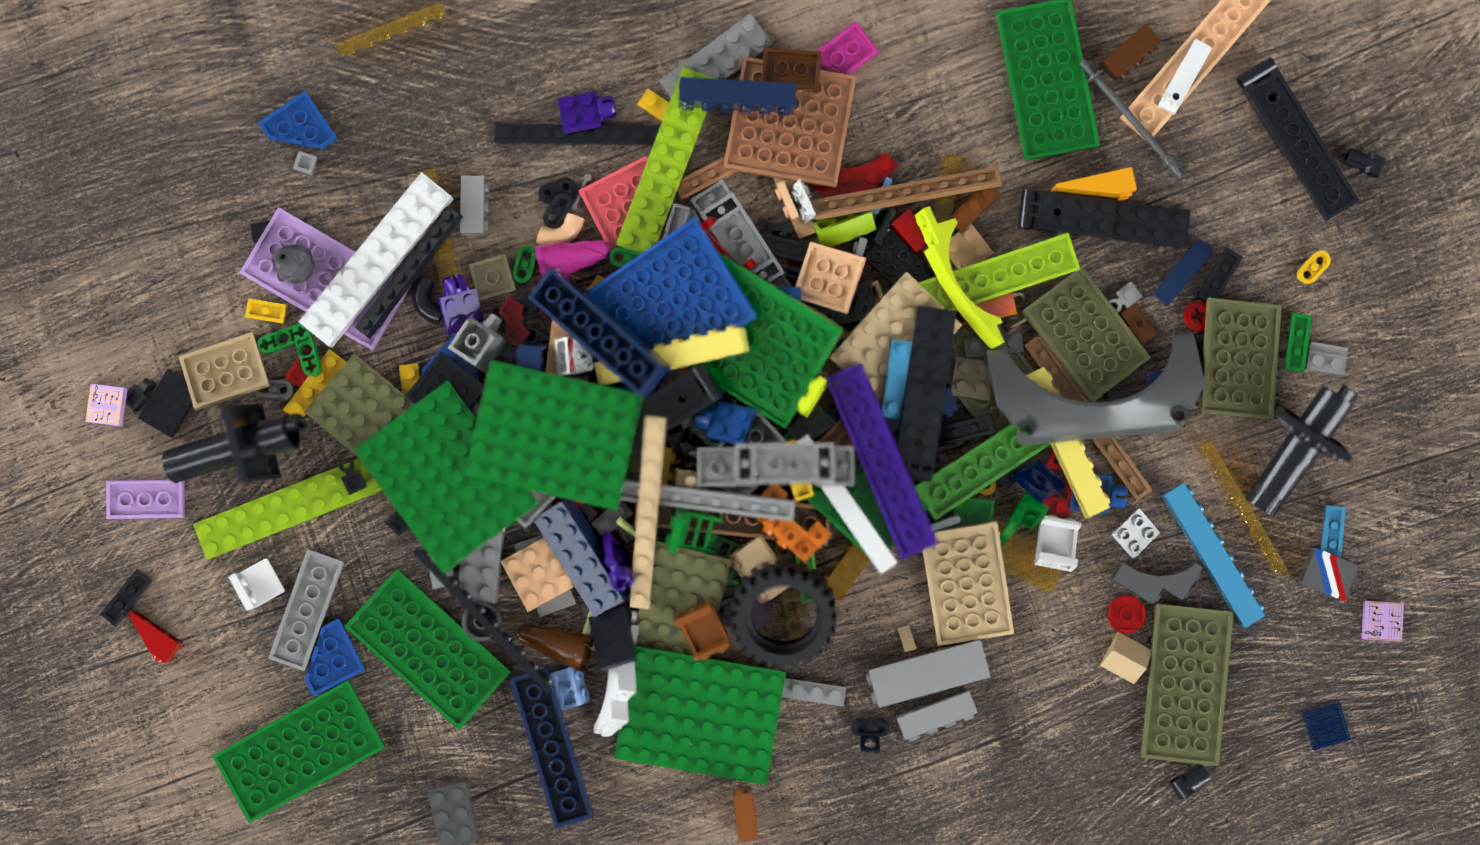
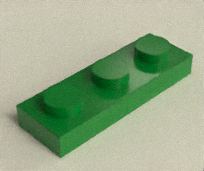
M1291 313L1284 370L1305 372L1312 315Z

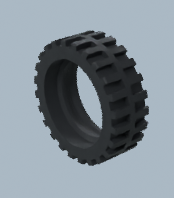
M779 559L775 560L774 565H769L768 562L762 563V569L757 570L756 567L753 568L750 577L745 575L741 579V586L736 587L735 597L732 599L733 634L737 635L738 645H744V652L748 656L751 653L754 654L756 662L760 663L761 660H764L768 667H772L773 664H780V669H785L787 664H792L793 668L799 667V662L805 661L808 664L811 662V656L814 654L819 657L822 654V647L827 648L829 646L830 636L834 637L837 622L833 591L831 588H828L827 580L824 577L822 579L819 578V572L816 569L809 571L808 565L803 562L801 566L795 565V560H789L788 564H784ZM782 586L797 588L807 593L813 599L817 609V618L813 628L808 633L794 640L779 641L770 639L755 629L751 620L753 602L761 593L771 588Z

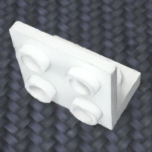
M267 558L240 573H235L228 577L247 611L253 610L285 592L282 583Z

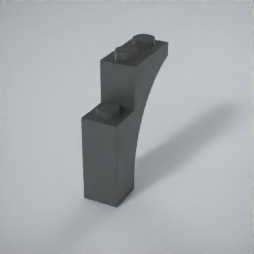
M1120 562L1110 579L1146 602L1153 604L1154 601L1157 602L1162 596V592H1160L1162 589L1177 599L1183 600L1187 598L1192 591L1190 587L1193 582H1197L1200 579L1203 567L1197 563H1191L1188 567L1176 573L1155 576L1139 572Z

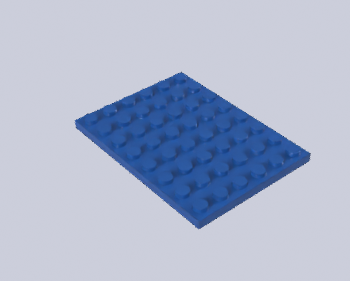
M697 217L692 218L586 291L651 349H654L653 345L665 343V346L671 345V341L677 339L687 341L693 335L701 334V337L708 336V332L714 330L725 332L727 331L726 328L738 325V328H741L758 317ZM678 369L668 371L661 381ZM621 382L627 392L635 393L624 382Z

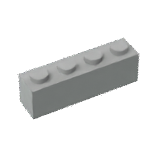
M965 690L896 716L903 738L905 740L909 739V742L919 739V735L927 732V735L937 732V728L944 725L945 728L956 725L955 721L963 719V721L974 718L977 710L970 691Z

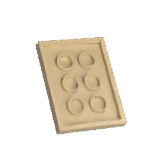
M253 332L179 356L191 400L196 411L270 386Z

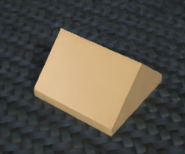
M1117 632L1100 666L1135 684L1147 669L1151 649Z

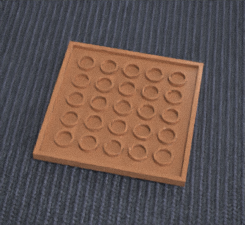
M744 56L740 80L762 81L763 60ZM820 70L819 91L796 89V107L793 114L790 113V116H779L778 113L771 112L770 115H760L757 111H751V114H741L739 110H734L723 169L796 182L801 180L803 183L836 189L857 76Z

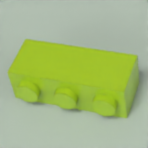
M871 210L813 222L820 245L831 248L877 230Z

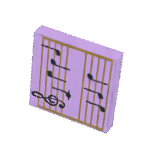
M91 384L85 422L122 426L128 388Z
M1363 601L1362 639L1402 642L1404 603Z

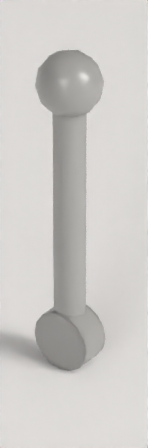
M590 174L584 176L585 181L581 189L586 187L587 183L592 180ZM578 193L574 203H572L571 210L577 209V203L581 197L580 193Z

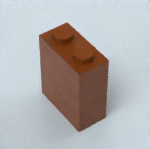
M738 786L736 790H733V802L739 842L758 840L752 788Z

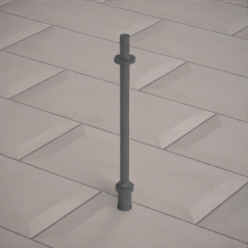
M1085 58L1081 60L1078 64L1090 76L1087 81H1094L1162 158L1164 168L1167 167L1176 179L1181 177L1186 170L1177 162L1176 156L1168 154L1099 76L1102 70L1100 69L1096 72Z

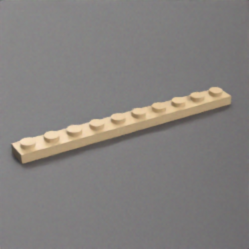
M646 416L633 562V585L630 598V607L649 609L651 603L666 418Z

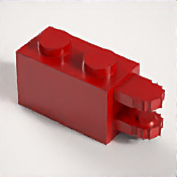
M908 209L891 224V228L915 254L920 251L927 259L924 253L926 251L924 247L927 243L914 216L917 212L914 210L911 212Z

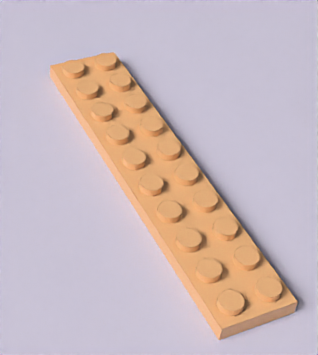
M1220 0L1128 107L1153 137L1173 115L1157 105L1193 41L1198 39L1212 47L1182 103L1271 0ZM1122 114L1120 119L1142 137V135Z

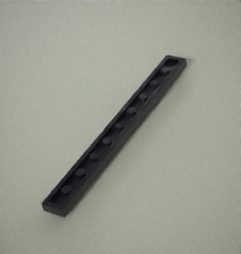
M495 123L494 143L653 146L661 125H601L602 127L564 134L562 124Z
M417 547L413 551L415 556L548 694L554 688L552 685L554 681L547 674L543 675L539 671L540 666L534 660L529 661L525 657L527 654L521 646L516 647L512 643L513 638L506 631L503 633L498 628L500 624L493 617L489 619L485 613L487 611L479 603L476 605L471 600L473 596L466 589L463 591L458 586L460 583L453 575L449 577L446 573L443 574L426 549Z

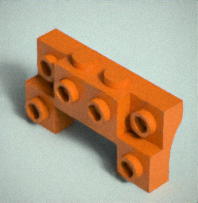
M770 484L760 496L785 499L788 494L778 484ZM755 517L764 526L762 530L770 537L773 534L778 538L777 543L784 550L789 548L804 563L831 536V533L818 521H815L805 531L794 520L786 521Z

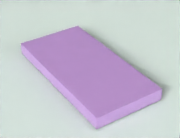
M170 480L106 481V519L185 518V481L173 483Z

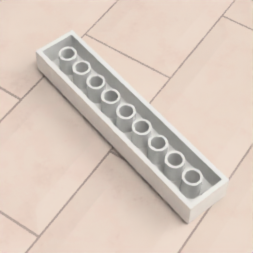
M421 172L300 319L299 323L329 347H333L432 227L445 208L454 200L452 196Z

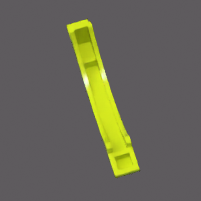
M930 206L923 208L914 216L929 247L924 253L936 277L957 310L991 350L1004 343L997 325L1002 323L1001 318L989 314L975 305L958 285L951 268L949 246L952 233L958 224L956 218L937 224Z

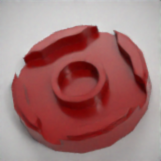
M1123 595L1112 600L1108 606L1107 618L1112 628L1118 632L1128 634L1136 632L1144 624L1146 611L1144 605L1136 597Z

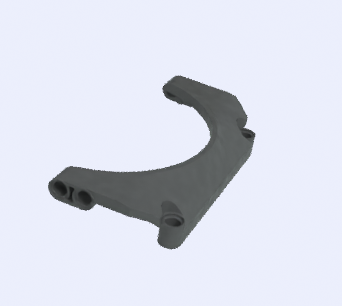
M1192 332L1172 334V348L1168 364L1161 375L1150 386L1128 398L1106 403L1080 402L1060 397L1030 380L1014 363L1006 349L984 351L989 383L993 384L997 406L1012 425H1017L1016 440L1022 445L1180 431L1188 418L1187 409H1193L1205 386L1199 353Z

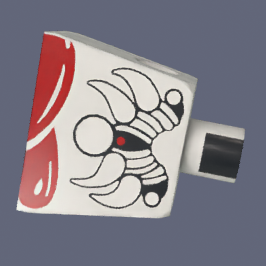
M565 337L554 340L558 376H569L592 371L594 363L598 362V359L574 338Z

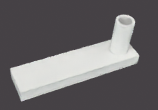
M1198 39L1193 41L1158 103V107L1175 115L1212 47Z

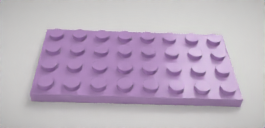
M278 207L239 273L307 312L355 254V251ZM290 245H300L311 252L315 261V269L308 280L294 284L283 280L279 276L273 260V255L278 249ZM394 274L391 275L344 333L372 351L375 349L411 286L371 339L367 338L355 327L394 277Z

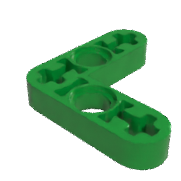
M301 323L265 335L258 340V350L267 355L296 345L304 373L310 377H317L322 373V364L313 333ZM301 329H304V330L306 331V332L303 333V335H304L303 337L300 336V335H295V336H293V334H292V333H294V334L300 333V332H301ZM288 334V342L282 344L280 342L281 336ZM266 341L269 342V343L276 342V344H277V345H275V344H270V345H268V349H266V348L263 347V346L266 345ZM310 345L312 352L309 355H304L303 348ZM311 359L312 364L316 366V368H314V372L309 370L311 368V363L306 360Z

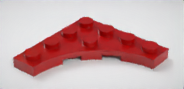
M885 152L879 158L866 165L854 168H840L836 189L813 184L809 185L822 198L876 189L899 165Z

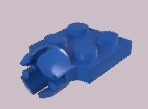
M719 401L715 408L706 407L698 413H701V416L696 415L695 425L699 429L707 430L710 440L731 445L747 444L756 410Z
M1095 474L1101 480L1102 485L1100 487L1102 492L1106 493L1110 500L1109 507L1124 508L1127 504V499L1116 497L1117 494L1128 496V488L1123 485H1115L1112 481L1113 476ZM1071 491L1069 509L1081 511ZM1109 508L1100 513L1108 514Z

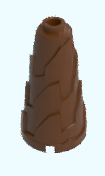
M530 624L520 627L517 632V638L522 642V645L535 649L541 654L578 672L585 670L586 666L582 665L583 661L589 662L592 654L590 647H593L594 642L590 634L542 628Z

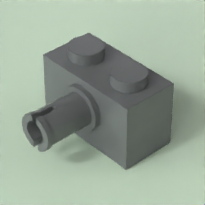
M620 500L618 510L608 509L591 523L601 536L607 532L612 533L616 531L626 545L630 542L626 534L631 540L635 538L616 524L618 518L621 517L626 521L634 514L624 500Z

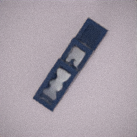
M1199 238L1152 295L1167 307L1205 263L1213 250Z

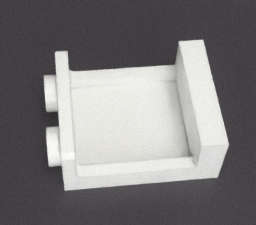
M1051 514L1044 516L1039 522L1034 564L1072 572L1078 564L1075 554L1077 535L1081 523L1071 518L1060 519L1056 515Z

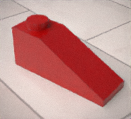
M130 611L128 615L148 651L154 655L153 659L159 663L170 662L183 642L138 611Z

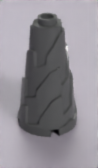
M290 245L278 249L273 255L277 273L283 280L289 283H302L308 280L314 272V257L305 247Z

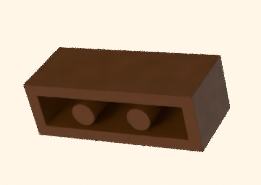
M1145 24L1104 59L1100 65L1114 81L1119 78L1123 80L1131 73L1129 69L1132 66L1137 68L1145 61L1143 57L1147 53L1152 55L1159 48L1157 45L1161 40Z

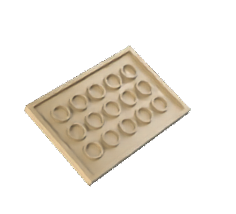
M907 272L903 274L829 356V359L842 371L862 363L880 407L891 340L912 342L918 305L945 309ZM955 320L954 334L962 326L957 320Z
M997 521L934 531L939 544L922 551L937 645L1014 634Z

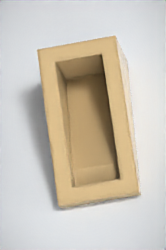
M909 625L897 628L904 652L917 649Z

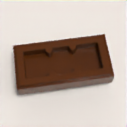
M1137 303L1119 313L1141 345L1157 335Z

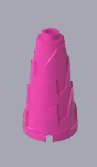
M585 240L574 243L565 242L535 246L542 278L550 267L559 268L566 275L577 272L579 269L592 266L596 262L608 258V254L611 253L609 242L605 243L604 240Z

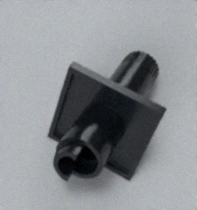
M1345 384L1341 386L1337 393L1322 385L1301 417L1277 402L1274 406L1275 416L1289 430V434L1245 498L1265 513L1275 517L1320 454L1325 456L1329 451L1332 457L1342 463L1344 460L1349 463L1353 456L1342 443L1332 437L1353 409L1354 405L1352 402L1357 399L1358 393Z
M228 404L221 406V418L225 422L227 431L167 449L162 454L165 474L173 483L233 467L237 468L236 475L240 483L275 480L282 478L276 455L299 448L301 443L299 430L308 428L304 417L299 413H285L266 419L263 404Z

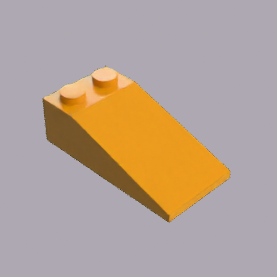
M1132 167L1057 183L1051 189V192L1105 199L1117 198V201L1129 199L1137 188Z

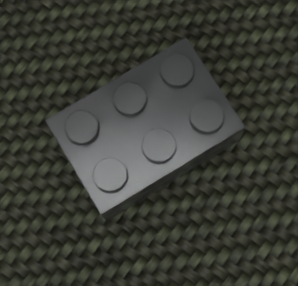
M469 779L428 789L438 845H454L477 840L480 837Z

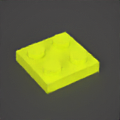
M820 376L817 380H812L808 387V395H803L798 403L800 414L806 418L809 417L828 386L826 380Z

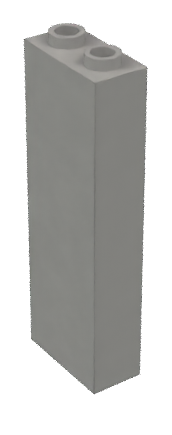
M980 639L869 668L868 674H865L868 686L872 685L874 692L870 693L873 704L877 703L879 708L991 677Z

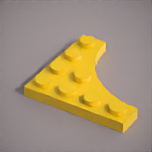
M329 349L321 359L322 373L317 377L308 376L283 411L289 414L299 413L304 417L306 415L304 411L347 361Z

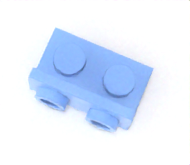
M569 667L551 673L562 710L590 701L589 690L586 688L583 672L575 671Z

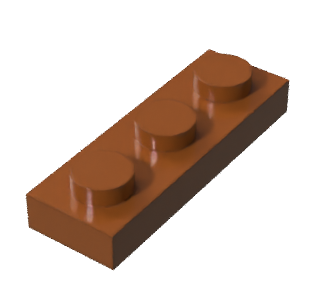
M995 188L976 191L948 220L956 218L958 224L955 230L962 234L999 197L1000 193Z

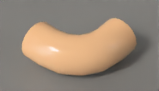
M567 213L564 223L559 228L554 229L542 225L536 243L540 245H553L572 242L581 231L585 219Z

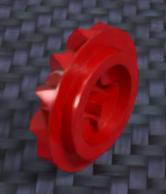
M1193 301L1186 306L1183 312V321L1188 328L1194 331L1205 330L1206 315L1200 318V322L1198 319H1191V317L1196 314L1195 311L1206 314V302Z

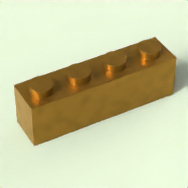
M851 542L843 550L845 555L842 559L838 557L831 566L834 568L831 574L826 573L824 576L828 582V588H831L833 591V597L838 601H841L871 560Z

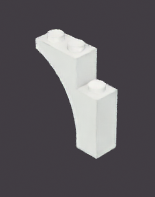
M634 662L608 669L605 699L600 715L594 724V733L605 737L612 736L629 722L627 700L636 693Z

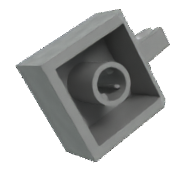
M492 313L482 323L473 318L467 319L448 349L486 373L489 369L490 361H494L507 341L497 334L502 320Z

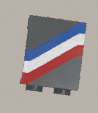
M1311 548L1297 583L1335 597L1339 601H1345L1352 593L1351 585L1353 581H1356L1358 578L1359 565L1318 548Z

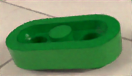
M525 245L518 251L513 270V277L518 283L525 284L532 279L537 260L535 249L532 246ZM531 253V258L525 259V254ZM521 271H526L527 273L524 278L520 277Z
M617 247L611 251L610 261L614 266L621 268L642 253ZM622 255L623 260L617 261L616 256Z

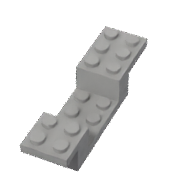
M723 180L690 199L703 221L710 216L717 221L709 231L714 234L717 241L739 264L743 266L752 258L757 264L750 271L776 287H791L784 276L785 272L734 193L730 192Z
M834 443L735 444V447L697 448V487H756V484L854 486V446H834Z

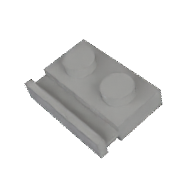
M1311 341L1308 343L1306 370L1340 376L1344 375L1348 348Z

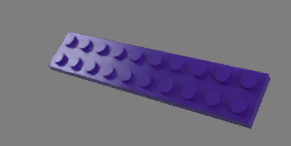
M858 363L825 378L901 558H906L939 544L863 364Z

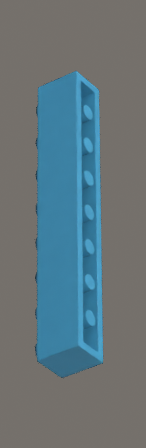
M1181 483L1161 496L1230 610L1234 612L1239 625L1246 628L1265 616L1263 613L1264 607L1259 600L1256 601L1253 597L1254 591L1249 584H1245L1242 579L1244 575L1240 568L1234 566L1232 562L1234 561L1233 556L1229 551H1225L1222 546L1224 544L1222 538L1218 534L1216 535L1212 529L1214 528L1213 523L1203 515L1204 509L1198 501L1195 502L1192 497L1194 493L1191 487Z

